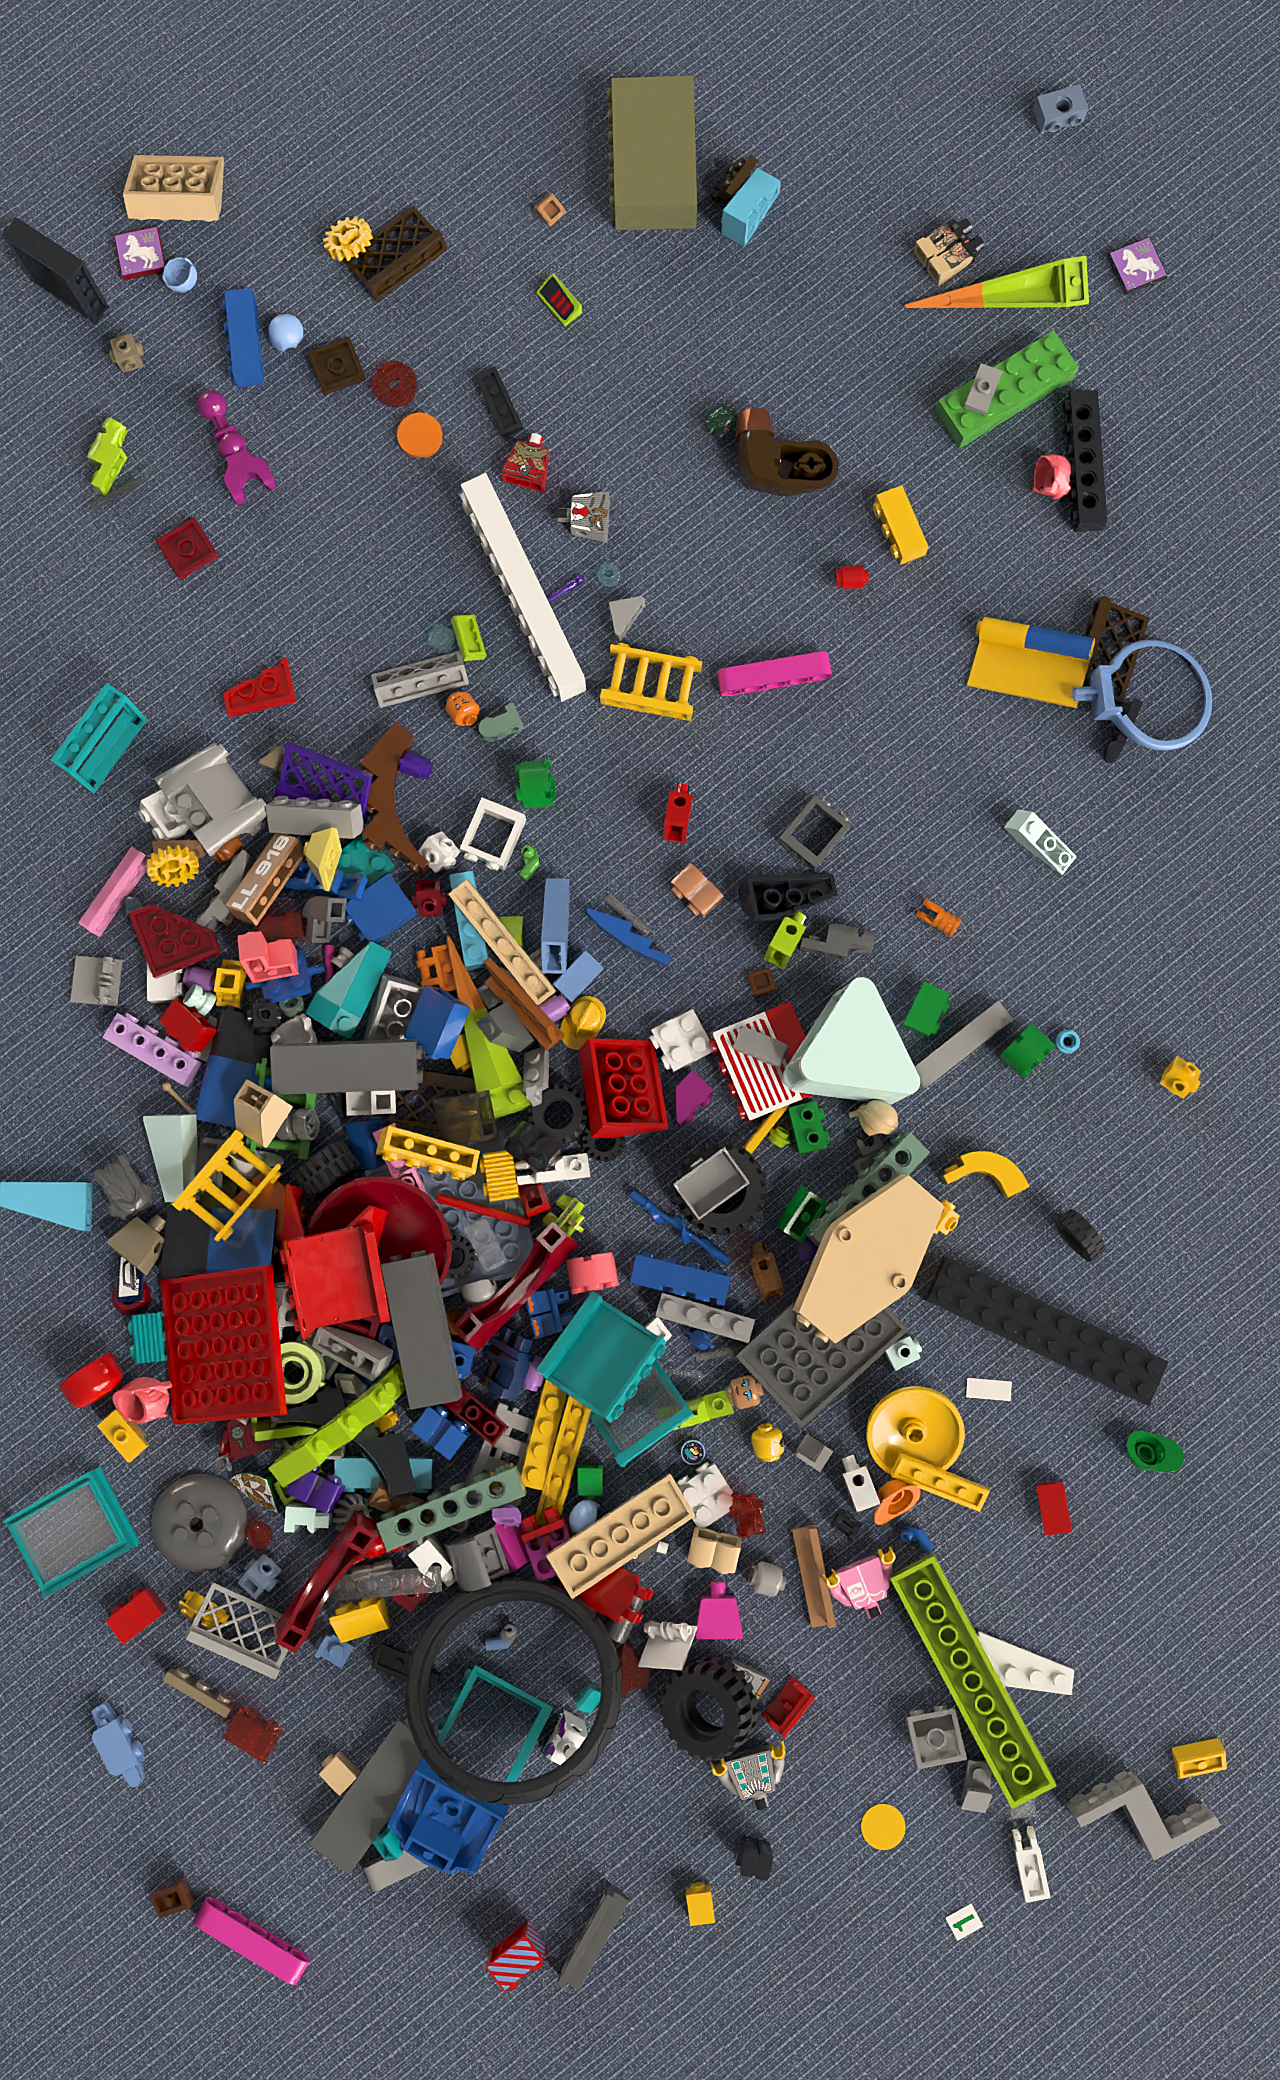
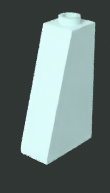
M196 1114L143 1116L165 1202H174L195 1178L198 1160ZM199 1191L194 1196L197 1200H200Z

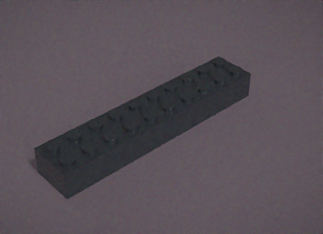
M943 1257L924 1298V1301L1143 1405L1150 1406L1169 1361L949 1257Z

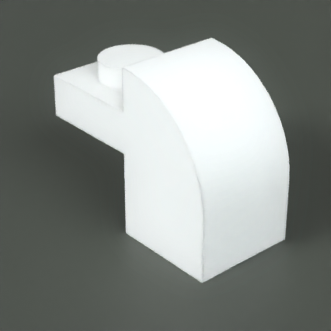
M395 1090L346 1092L347 1116L396 1113Z

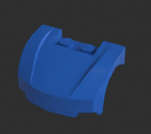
M422 1757L388 1822V1829H392L399 1837V1845L423 1864L448 1874H453L457 1870L470 1872L471 1875H474L498 1827L503 1822L510 1805L491 1804L462 1794L444 1782Z

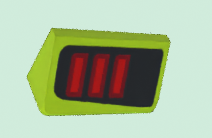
M554 273L547 278L536 292L538 297L564 327L582 314L581 304Z

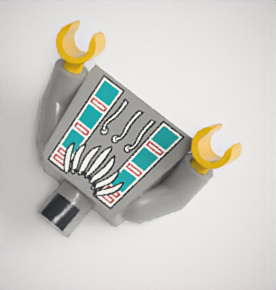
M781 1741V1746L777 1748L773 1747L771 1742L764 1746L725 1756L717 1765L710 1761L712 1772L732 1794L739 1795L741 1800L752 1798L755 1810L765 1809L769 1806L766 1794L775 1791V1784L780 1781L783 1772L784 1756L786 1754L784 1742Z

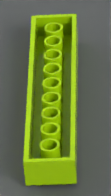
M934 1552L893 1573L890 1579L1011 1808L1014 1809L1056 1787L1057 1785L1050 1769Z

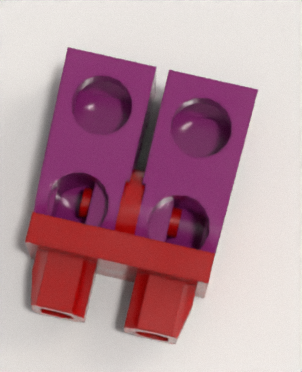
M555 1505L542 1511L546 1521L543 1524L538 1525L534 1514L521 1519L524 1531L521 1537L525 1543L538 1581H543L557 1575L545 1555L573 1537L566 1516H561Z

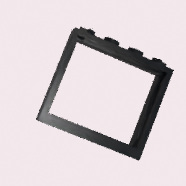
M15 217L10 225L5 227L2 236L29 279L96 324L109 305L84 261Z

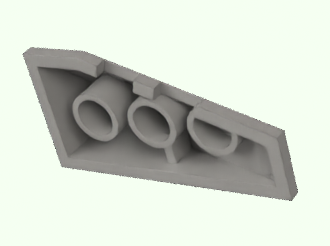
M382 973L373 996L363 1041L404 1039V1034L424 987L406 979Z

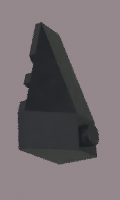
M833 874L746 876L738 888L741 909L753 921L778 920L838 896Z

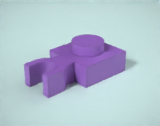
M504 1504L500 1508L492 1509V1519L496 1524H503L504 1528H508V1526L520 1528L521 1512L517 1507L514 1508V1505Z

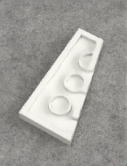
M978 1631V1637L1005 1686L1072 1695L1073 1668Z

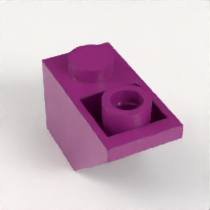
M693 1070L676 1087V1123L679 1125L683 1122L687 1125L696 1116L694 1111L698 1106L701 1105L704 1108L713 1098L710 1095L713 1089Z

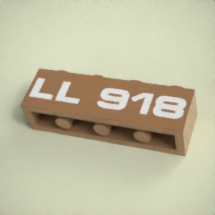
M283 833L274 834L225 905L236 919L255 926L258 925L304 858V846L300 841Z

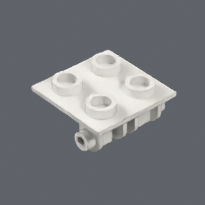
M653 1620L645 1623L644 1631L648 1633L649 1638L638 1666L682 1670L698 1627L687 1625V1623L674 1624V1622L668 1623L666 1621L656 1623Z

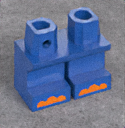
M553 1288L534 1292L526 1301L529 1315L551 1311V1313L530 1318L535 1339L564 1331V1328L568 1326L574 1317L573 1311L560 1314L559 1304L570 1302L568 1289L554 1290Z

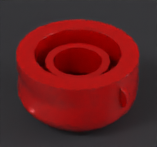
M110 1352L60 1383L58 1387L72 1406L83 1408L98 1401L118 1387L123 1380L124 1373L123 1369L116 1363L114 1355Z

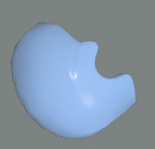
M177 257L169 260L166 264L162 279L169 289L174 292L184 293L190 291L196 284L197 271L189 259Z
M281 314L273 318L268 328V340L271 345L280 351H285L291 347L296 348L303 339V326L300 320L290 314Z
M583 1500L573 1507L569 1518L572 1532L577 1534L596 1521L597 1507H600L598 1503L592 1500Z

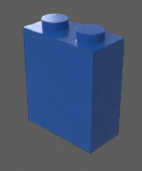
M389 873L365 889L361 900L351 899L347 902V912H345V918L351 926L355 923L360 929L357 934L364 944L370 941L378 944L419 915Z
M425 985L404 1037L406 1039H417V1045H422V1050L426 1052L425 1055L431 1059H450L471 1007L442 988Z

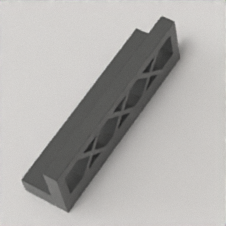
M609 1885L606 1887L558 1974V1986L564 1988L566 1983L580 1990L628 1904L629 1897Z

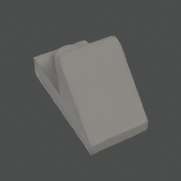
M967 1758L961 1809L986 1813L992 1798V1792L990 1791L992 1770L987 1761Z

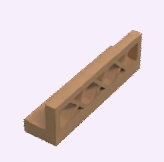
M814 1524L793 1528L792 1531L811 1627L828 1625L829 1628L836 1627L830 1591L821 1577L824 1574L827 1578L817 1526Z

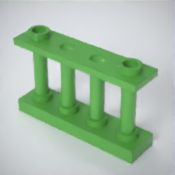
M262 1058V1063H257L255 1077L260 1078L259 1086L262 1088L264 1087L265 1076L272 1077L271 1067H266L267 1058ZM316 1093L276 1095L287 1103L300 1104V1107H304V1109H314ZM247 1137L246 1148H250L252 1153L255 1154L256 1147L265 1148ZM273 1139L267 1148L294 1151V1154H298V1159L308 1160L310 1140L296 1139L293 1142Z

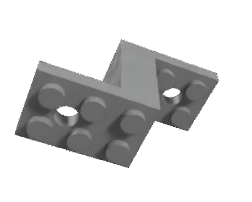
M1131 1771L1117 1774L1114 1777L1115 1780L1107 1784L1100 1783L1094 1786L1092 1792L1086 1795L1079 1794L1070 1800L1071 1803L1066 1805L1080 1827L1122 1806L1142 1847L1153 1860L1221 1826L1217 1817L1203 1803L1192 1804L1186 1808V1812L1178 1816L1171 1815L1163 1823L1143 1783Z

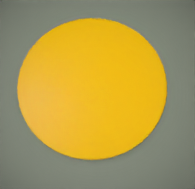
M878 1804L871 1807L862 1819L861 1830L863 1837L869 1845L876 1849L888 1850L894 1848L901 1842L905 1834V1821L902 1814L895 1807L888 1804Z

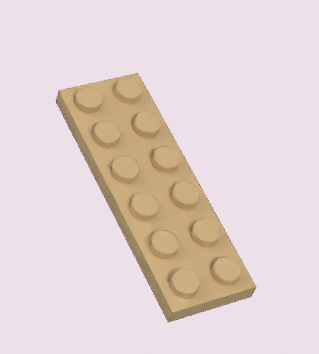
M668 1473L545 1556L567 1593L573 1599L696 1515L673 1477Z

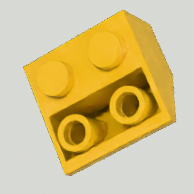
M376 1594L362 1598V1601L353 1605V1601L339 1605V1608L335 1609V1613L329 1618L341 1643L388 1629L391 1626L384 1596L377 1598Z

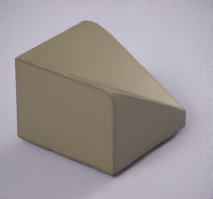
M280 746L272 747L269 754L258 762L259 765L265 770L278 774L283 765L285 750Z

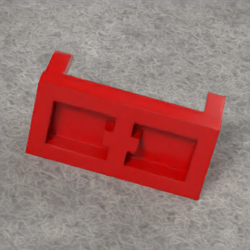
M1064 1480L1039 1483L1036 1487L1044 1534L1053 1535L1072 1532Z
M792 1676L762 1716L772 1728L785 1738L814 1701L815 1696L813 1692Z

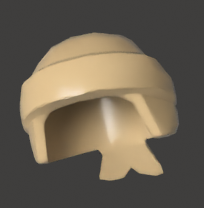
M872 1100L866 1105H861L857 1110L849 1112L850 1118L859 1116L860 1124L869 1136L878 1133L890 1135L898 1128L897 1112L894 1107L882 1100Z

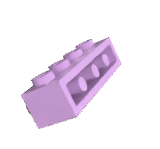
M117 1013L102 1038L178 1083L189 1087L203 1064L197 1060L199 1055L192 1051L188 1052L185 1050L183 1052L177 1048L179 1043L167 1036L165 1040L157 1036L159 1031L148 1025L145 1028L137 1024L139 1020L132 1015L126 1013L125 1016Z

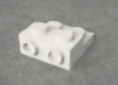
M162 790L141 800L139 815L144 823L150 822L154 828L152 833L157 841L177 840L186 835V831L190 828Z
M693 1009L651 1030L653 1034L650 1036L655 1049L660 1047L664 1055L661 1057L665 1068L667 1070L671 1068L673 1073L712 1053L708 1042L709 1038Z
M705 1462L695 1469L697 1473L689 1478L686 1475L676 1481L677 1486L696 1515L692 1518L697 1527L701 1528L709 1526L740 1505L737 1497L714 1462L710 1465L708 1462Z

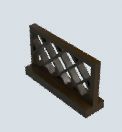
M412 206L375 233L373 239L369 240L371 245L364 247L366 252L358 253V257H364L363 265H353L351 261L356 258L355 256L351 257L349 261L344 257L343 262L377 302L445 252L447 246L442 233L438 229L435 230L422 214ZM412 216L417 218V225H406V221ZM392 231H400L399 239L388 238V234ZM404 231L415 232L414 239H403ZM420 232H429L431 234L424 240L419 239ZM374 244H382L381 252L370 251ZM386 245H397L396 252H385ZM402 245H413L412 249L408 252L401 253ZM369 258H379L378 266L368 265ZM384 258L395 259L389 266H383ZM366 271L377 272V275L367 281L365 278Z
M1105 596L1100 597L1094 602L1083 635L1095 638L1083 687H1089L1086 683L1088 675L1092 672L1091 668L1093 667L1095 670L1098 667L1094 659L1095 655L1102 651L1107 661L1105 665H1109L1112 659L1107 648L1116 645L1118 651L1123 649L1121 642L1130 638L1131 643L1143 640L1149 617L1110 602V598ZM1110 610L1118 613L1121 619L1120 622L1112 625L1108 617ZM1131 619L1141 622L1139 631L1135 633L1132 632L1128 623ZM1123 624L1128 636L1119 640L1114 627ZM1109 630L1114 642L1105 646L1101 636L1103 632ZM1140 649L1131 652L1124 659L1127 667L1124 674L1119 676L1117 670L1113 673L1114 679H1112V682L1116 681L1120 688L1118 696L1114 695L1115 703H1123Z
M423 1069V1083H419L422 1086L418 1090H415L406 1098L403 1097L399 1090H395L396 1108L404 1103L411 1112V1115L406 1119L395 1118L396 1113L390 1114L389 1123L483 1136L485 1120L482 1112L480 1115L477 1112L480 1106L474 1109L466 1098L471 1093L476 1092L473 1076ZM426 1085L433 1086L438 1093L430 1101H427L420 1092ZM438 1087H442V1088H446V1089H444V1090L441 1092ZM449 1089H456L462 1098L451 1105L443 1094ZM461 1090L470 1092L464 1095ZM417 1093L425 1104L414 1111L406 1100ZM398 1096H399V1098H400L402 1101H400V1102L397 1104V1100H398ZM441 1097L448 1108L438 1115L430 1103ZM464 1100L472 1111L461 1119L453 1107ZM426 1106L435 1117L428 1123L422 1122L417 1115ZM449 1110L458 1119V1122L452 1126L445 1125L440 1118ZM474 1113L479 1120L478 1130L469 1129L463 1120ZM414 1116L417 1121L409 1119ZM437 1120L440 1124H434L433 1122ZM459 1123H461V1125H462L464 1128L455 1127V1126H457Z

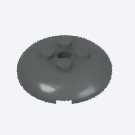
M208 1473L190 1474L171 1483L159 1496L153 1509L151 1520L152 1535L160 1553L171 1564L191 1572L214 1570L230 1561L241 1549L246 1539L249 1525L245 1501L241 1498L235 1487L222 1477ZM195 1517L203 1521V1528L200 1530L193 1526V1519Z

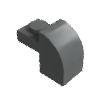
M315 896L307 901L302 912V917L308 918L307 942L330 943L332 922L345 921L347 899Z

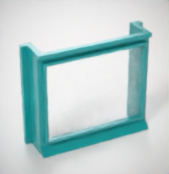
M656 1359L651 1365L652 1369L645 1379L642 1378L638 1383L636 1394L631 1399H627L622 1406L624 1409L618 1419H613L610 1424L591 1411L590 1413L592 1422L612 1450L619 1466L623 1468L644 1450L690 1417L695 1416Z
M101 1467L87 1472L3 1520L37 1582L43 1599L141 1544Z

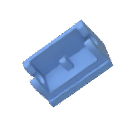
M583 950L566 968V974H560L552 982V986L567 1000L573 1002L604 967L586 950Z

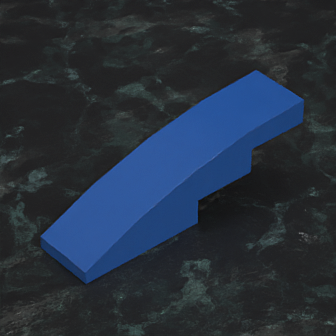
M300 862L284 887L318 895L361 900L368 879L364 875L344 874L340 869H336L330 890L324 891L308 863Z
M590 908L587 909V917L612 939L639 956L668 968L671 955L650 949L652 939L632 933L633 923Z

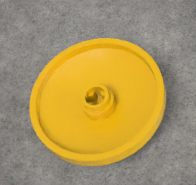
M910 1386L891 1392L877 1403L868 1419L866 1437L873 1459L888 1474L891 1473L900 1453L946 1471L961 1453L965 1430L958 1409L947 1396L931 1388Z

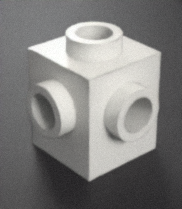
M439 832L428 837L418 852L429 861V867L436 873L443 869L449 870L456 863L455 858L460 853V850L443 832Z

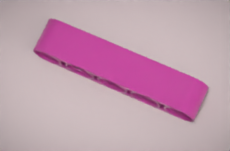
M825 651L728 667L717 671L721 696H733L820 681L832 676L828 652Z
M207 1897L193 1920L197 1928L289 1984L296 1985L310 1962L309 1957L305 1953L215 1898Z

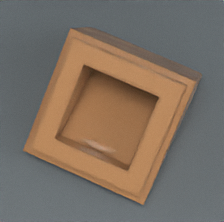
M553 193L546 195L532 209L549 227L566 213V210Z

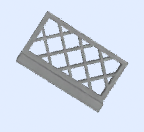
M214 1582L211 1583L190 1628H188L184 1636L187 1641L275 1680L288 1649L279 1645L281 1652L277 1660L274 1661L267 1658L264 1648L276 1643L273 1640L263 1644L259 1631L269 1627H273L274 1630V1626L279 1620L274 1621L273 1616L281 1618L282 1613ZM216 1589L224 1593L227 1603L213 1608L210 1599ZM228 1595L235 1598V1600L230 1601ZM240 1601L246 1603L249 1613L235 1618L231 1605ZM209 1604L210 1610L205 1611L207 1605ZM250 1605L258 1609L252 1611ZM228 1606L232 1620L218 1625L215 1611ZM262 1611L268 1613L271 1623L257 1628L253 1615ZM212 1613L216 1626L207 1630L197 1626L202 1616ZM251 1617L254 1630L241 1635L237 1621ZM234 1623L238 1636L229 1640L223 1638L220 1628ZM217 1630L219 1636L211 1632ZM256 1633L260 1646L251 1650L245 1648L242 1638ZM239 1640L241 1646L234 1643V1641ZM262 1650L263 1655L256 1653V1651Z

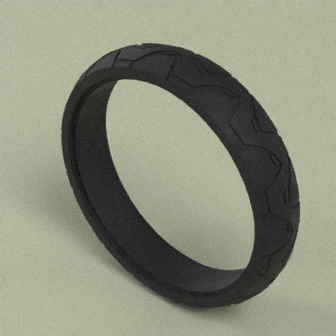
M503 1578L491 1581L492 1585L475 1591H464L442 1607L432 1618L418 1639L411 1655L405 1683V1703L407 1719L415 1744L427 1764L444 1782L462 1794L483 1802L501 1805H520L549 1798L565 1790L586 1774L596 1763L611 1739L618 1720L622 1699V1674L617 1651L610 1634L599 1617L578 1597L571 1599L565 1589L545 1581L529 1578ZM507 1601H532L553 1607L566 1614L583 1629L591 1640L597 1653L601 1671V1697L598 1712L587 1737L580 1747L566 1761L541 1776L517 1782H500L480 1778L456 1765L442 1749L434 1734L427 1705V1688L431 1668L439 1649L449 1634L475 1612Z

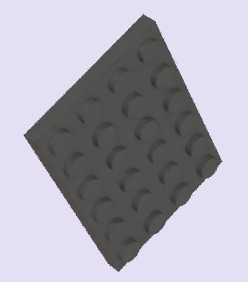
M795 1300L736 1354V1357L802 1428L909 1330L889 1307L883 1309L835 1344L831 1341L823 1342L814 1334L817 1331L811 1325L806 1327L796 1319L798 1314L793 1311L796 1303Z

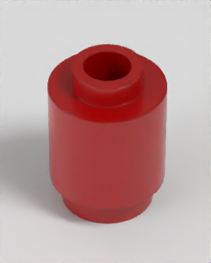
M863 565L841 566L840 569H835L836 588L841 587L842 590L864 588L865 583H869L868 569H864Z

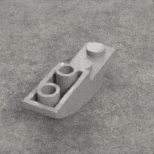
M243 849L232 858L228 869L218 876L214 887L221 892L210 901L209 908L196 919V924L214 931L220 922L229 926L235 916L225 905L253 866V857Z

